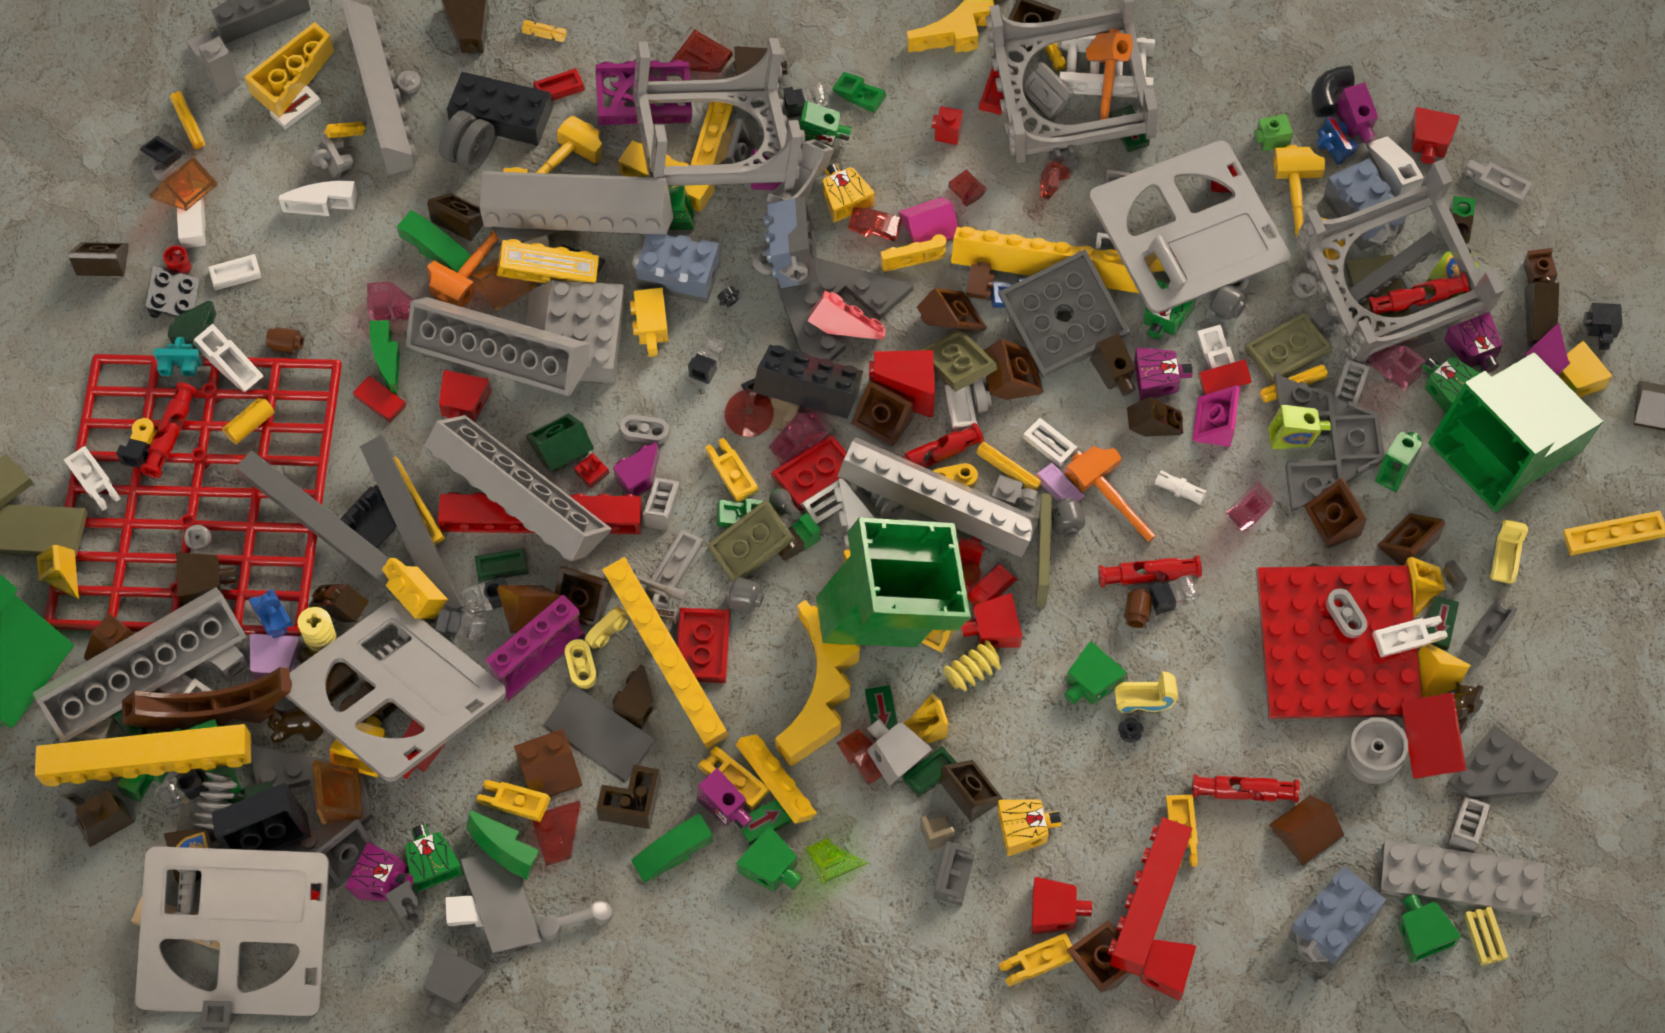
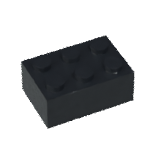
M285 782L212 812L214 834L224 849L278 851L311 837L308 815Z

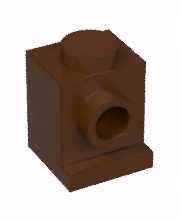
M1552 248L1528 251L1523 265L1529 285L1534 282L1555 283L1558 274L1552 258Z
M977 262V265L971 264L966 290L967 297L991 300V291H987L992 289L994 275L990 274L991 264L986 262Z

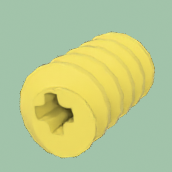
M311 607L299 615L298 627L306 647L314 655L337 639L330 615L324 609Z
M986 640L985 646L979 644L976 647V651L971 649L968 652V656L962 655L959 661H952L951 667L944 666L943 671L953 688L957 690L960 687L966 692L968 690L967 682L974 687L976 686L974 677L983 681L984 671L991 676L993 675L991 667L994 666L997 670H1001L998 654Z

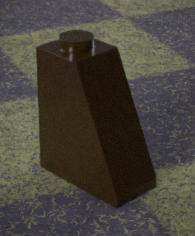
M441 0L443 12L460 51L470 54L484 53L489 11L488 0Z
M1534 282L1525 287L1527 343L1536 344L1558 324L1560 283Z

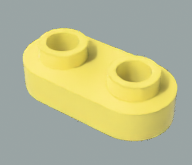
M621 606L612 609L588 632L585 642L592 649L604 647L612 634L616 631H621L627 625L628 613Z
M572 640L565 647V657L572 684L581 690L591 688L597 680L591 650L588 643L584 640ZM576 653H582V654H583V655H582L581 657H579V658L574 657V655H575ZM586 675L588 679L583 681L580 680V677Z

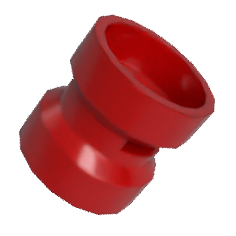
M174 245L164 251L163 260L167 270L186 275L190 273L192 267L185 248Z

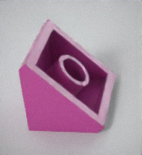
M944 197L898 211L912 243L930 241L935 235L939 234L943 235L946 241L954 239L958 223L952 202Z
M1232 386L1198 397L1192 440L1200 443L1231 446L1235 429L1239 386Z

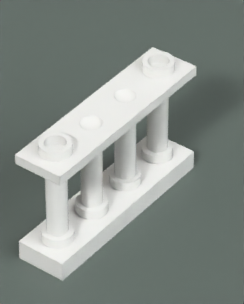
M1095 35L1061 42L1060 51H1068L1067 72L1060 71L1059 78L1075 94L1102 95L1104 74H1099L1100 63L1090 61V73H1076L1077 52H1086V48L1093 42L1096 37ZM1137 38L1147 88L1153 87V78L1146 77V56L1153 57L1155 39ZM1116 62L1112 96L1137 98L1133 76H1123V62Z

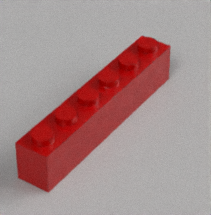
M1162 817L1159 826L1154 825L1149 840L1154 841L1151 849L1146 847L1141 860L1145 867L1143 871H1137L1133 882L1137 889L1135 894L1129 893L1124 907L1129 909L1126 917L1121 915L1116 931L1121 933L1118 940L1112 939L1107 953L1112 956L1110 966L1141 976L1188 845L1192 827Z

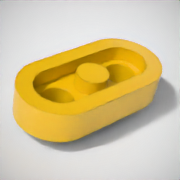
M967 463L933 470L970 488H973L977 483V470L974 466ZM964 472H966V473L969 474V476H966V477H965V476H962L961 474L964 473Z

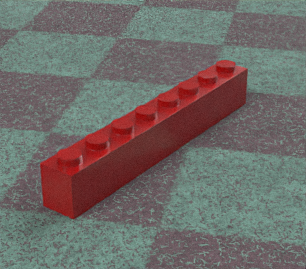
M449 492L448 494H440L438 523L442 532L535 533L525 528L519 519L507 514L505 508L497 502L488 499L485 493L460 494L458 492ZM580 493L573 494L572 496L569 495L611 528L609 534L641 535V496L625 494L623 496H610L608 494L586 496Z

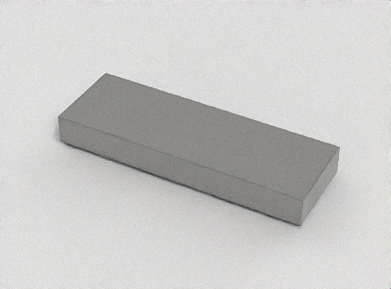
M681 529L650 581L677 588L704 544V540ZM648 586L645 589L646 594L654 597L655 593L660 594L661 601L668 603L671 599V596L666 595L665 592Z

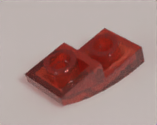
M854 207L847 228L867 237L875 233L894 242L898 237L902 218L878 210Z
M856 729L836 742L849 764H856L868 785L882 777V774L868 753V749L873 744L860 730Z

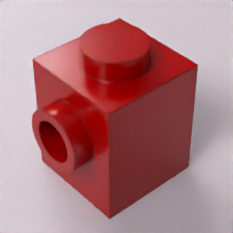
M940 106L938 115L934 114L931 126V128L935 129V141L958 145L963 123V110Z

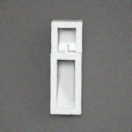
M354 181L321 182L286 192L279 196V202L282 211L286 213L330 216L331 208L355 210L358 193Z
M202 188L178 192V238L183 248L206 246V221Z
M213 324L194 339L193 345L243 392H246L263 378L261 372L231 340L228 341Z

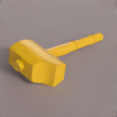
M570 116L557 130V142L562 146L547 162H544V165L536 173L548 174L552 172L572 151L593 163L599 162L602 159L601 131L594 128L588 122L585 123L575 116Z
M1288 145L1285 148H1275L1273 167L1275 179H1289L1295 225L1294 234L1297 238L1304 221L1301 178H1323L1325 159L1316 155L1310 147Z

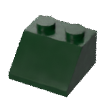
M569 413L525 435L541 463L549 471L561 470L566 467L567 462L573 459H582L589 454V451L594 449L583 423Z

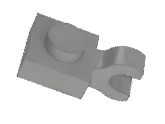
M1000 475L991 497L1013 507L1016 506L1017 502L1034 507L1037 500V491L1029 488L1023 489V482Z

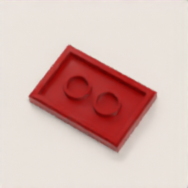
M831 434L772 471L771 476L780 488L789 492L792 502L801 512L805 509L802 508L801 503L840 479L837 476L847 452Z
M679 609L677 647L698 682L726 683L731 616L729 609Z
M1454 693L1402 701L1401 707L1406 737L1408 739L1413 779L1466 771Z

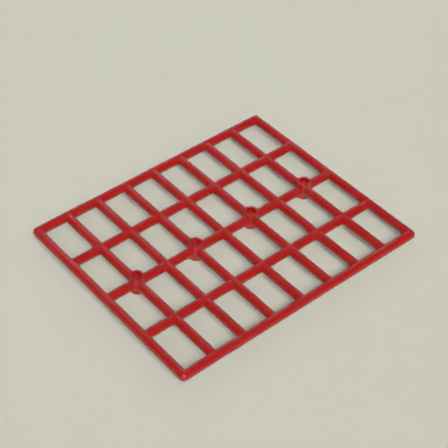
M95 354L92 356L75 452L84 446L86 447L89 428L132 429V425L138 420L91 418L95 396L145 397L142 418L151 420L154 428L158 430L161 420H152L155 397L173 398L176 388L157 387L159 372L154 355ZM200 356L204 360L203 366H211L208 383L204 384L202 388H196L197 394L195 397H192L206 398L202 421L185 420L181 429L200 431L198 448H195L192 453H171L169 459L164 462L195 463L191 487L140 485L142 472L141 469L135 467L132 470L130 485H112L118 495H128L124 518L87 517L84 527L122 528L118 552L78 551L75 561L116 562L112 586L78 585V594L81 596H110L107 615L110 613L116 618L121 597L173 598L170 611L172 613L181 608L178 598L177 575L176 581L169 588L123 587L127 562L177 564L176 554L129 552L132 529L184 530L180 553H191V549L184 541V535L186 530L193 525L204 526L209 531H244L246 534L242 555H216L219 558L220 565H241L237 590L221 589L223 597L226 600H235L233 614L245 635H268L263 625H242L245 601L252 597H259L268 591L247 590L251 566L303 567L300 591H274L279 601H298L295 626L286 628L287 633L282 636H302L297 621L299 615L308 608L318 536L302 523L258 522L261 498L268 497L255 486L253 488L201 486L204 469H207L210 464H239L247 456L207 454L210 431H222V428L229 423V421H212L214 406L221 399H266L274 411L276 400L327 401L324 424L273 423V414L253 431L261 432L258 456L270 465L317 466L314 490H302L322 505L342 362L338 359L247 357L255 367L271 368L268 390L248 389L246 392H243L241 389H217L220 371L205 356ZM101 364L151 365L147 387L97 386ZM281 368L331 369L329 390H278ZM271 432L322 434L319 457L268 455ZM89 451L96 461L120 462L114 451ZM71 471L64 507L75 508L77 494L88 493L79 484L78 479ZM105 489L98 494H109V492ZM138 495L189 496L187 514L183 515L180 520L134 519ZM199 498H251L248 521L196 520ZM256 532L308 533L305 556H252ZM52 585L49 586L44 620L56 630L94 631L102 622L98 620L54 619L58 595L69 594ZM121 621L133 632H139L154 623Z

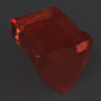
M1051 161L1041 173V198L1049 200L1059 188V180L1070 178V170L1066 166L1056 161Z
M967 169L949 181L948 187L962 200L965 206L976 202L987 191L986 186L979 182Z

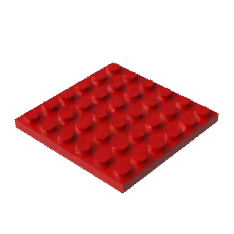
M1408 565L1258 567L1256 569L1269 719L1403 717L1401 702L1422 698L1417 648L1381 658L1372 635L1376 630L1414 620ZM1333 590H1347L1367 620V628L1361 636L1357 638L1346 637L1326 608V598ZM1334 601L1337 607H1342L1340 601ZM1348 623L1349 628L1356 629L1354 623Z

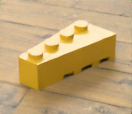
M312 23L245 76L249 93L280 118L302 89L311 82L334 53L330 34L317 23Z

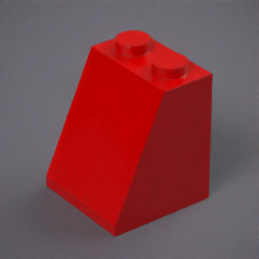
M933 350L874 351V361H869V380H873L912 401L913 412L926 417H934Z

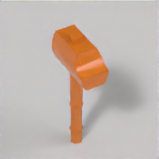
M1109 29V33L1097 34L1093 42L1086 48L1088 61L1105 63L1099 120L1109 119L1116 62L1128 61L1132 53L1133 43L1131 35L1119 33V29Z
M492 230L489 237L477 248V251L470 256L457 273L436 261L431 262L427 266L430 295L436 297L439 301L464 307L470 301L475 288L474 282L469 280L468 277L499 240L494 230Z
M1092 446L1083 454L1081 452L1076 453L1071 458L1072 462L1065 468L1064 474L1082 493L1095 485L1108 501L1120 511L1119 513H1122L1135 527L1138 533L1148 543L1155 538L1154 533L1104 478L1120 466L1122 458L1115 448L1100 449Z

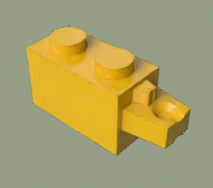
M663 288L634 291L635 300L630 301L631 315H636L637 321H632L634 336L639 335L640 345L647 344L648 357L658 356L657 343L669 342Z
M389 558L383 566L382 570L389 579L385 586L415 619H435L448 599L419 567L405 566L397 558Z

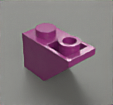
M656 442L649 446L641 447L636 454L629 458H622L613 466L614 477L626 494L638 496L652 488L659 461V450Z

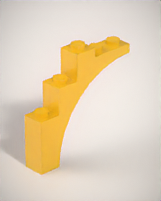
M964 0L952 13L926 27L907 31L906 46L908 52H921L927 49L945 48L952 45L954 46L955 53L978 49L979 35L976 26H987L986 16L990 15L989 6H994V0Z
M806 600L797 605V614L808 631L815 649L817 661L816 678L811 695L801 713L788 728L775 738L776 749L790 767L841 733L842 719L833 708L850 697L851 686L849 678L842 672L860 661V645L828 644L822 642L818 609L814 605L810 606Z

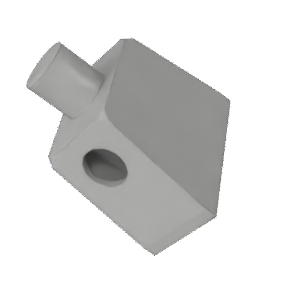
M878 719L868 728L877 740L868 749V753L889 786L932 750L929 745L901 722L891 730H888L882 721Z

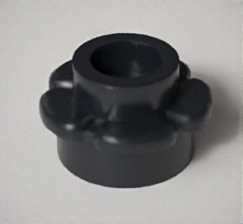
M733 286L724 289L717 296L720 301L719 305H726L727 307L734 305L739 300L737 297L739 290H735Z
M1126 718L1124 722L1122 721L1118 725L1120 737L1125 742L1133 743L1142 737L1143 725L1137 722L1135 718Z

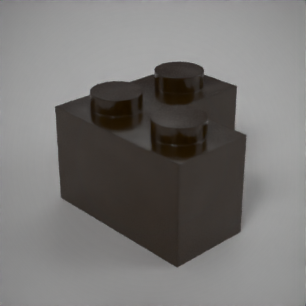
M633 765L628 789L602 785L596 808L598 820L650 829L661 783L659 769Z

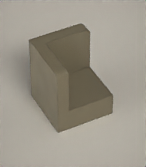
M771 398L772 408L766 420V426L793 434L801 415V406Z
M926 815L920 817V829L929 851L946 845L947 841L954 842L955 831L953 827H949L945 815L929 821Z

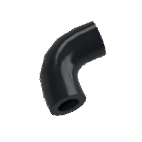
M1351 65L1327 70L1315 81L1311 96L1313 110L1317 117H1327L1334 114L1338 109L1334 97L1335 93L1354 86L1355 77Z

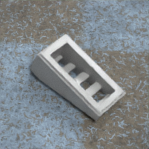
M1346 359L1333 397L1338 399L1340 395L1352 399V402L1357 404L1370 366ZM1347 371L1359 374L1361 377L1357 378L1348 375ZM1344 380L1356 382L1358 386L1345 383ZM1344 387L1355 391V395L1341 391V388Z
M655 478L643 513L645 527L668 530L680 482ZM660 489V490L671 491V493L660 492V491H658V490Z
M1466 796L1464 797L1448 845L1450 848L1475 853L1490 805ZM1466 809L1481 813V816L1468 812Z

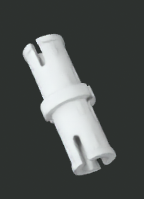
M1162 470L1155 481V485L1175 493L1174 496H1182L1201 505L1207 490L1188 483L1185 478L1179 479Z

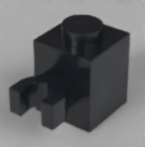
M1592 303L1588 312L1584 313L1583 324L1587 326L1588 336H1599V350H1609L1613 337H1617L1622 328L1621 304Z

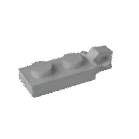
M1471 159L1464 171V174L1472 178L1478 185L1521 205L1532 186L1531 182L1491 162L1489 164H1480Z

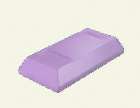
M1052 462L1034 475L1041 481V486L1056 501L1072 498L1074 501L1079 502L1085 497Z

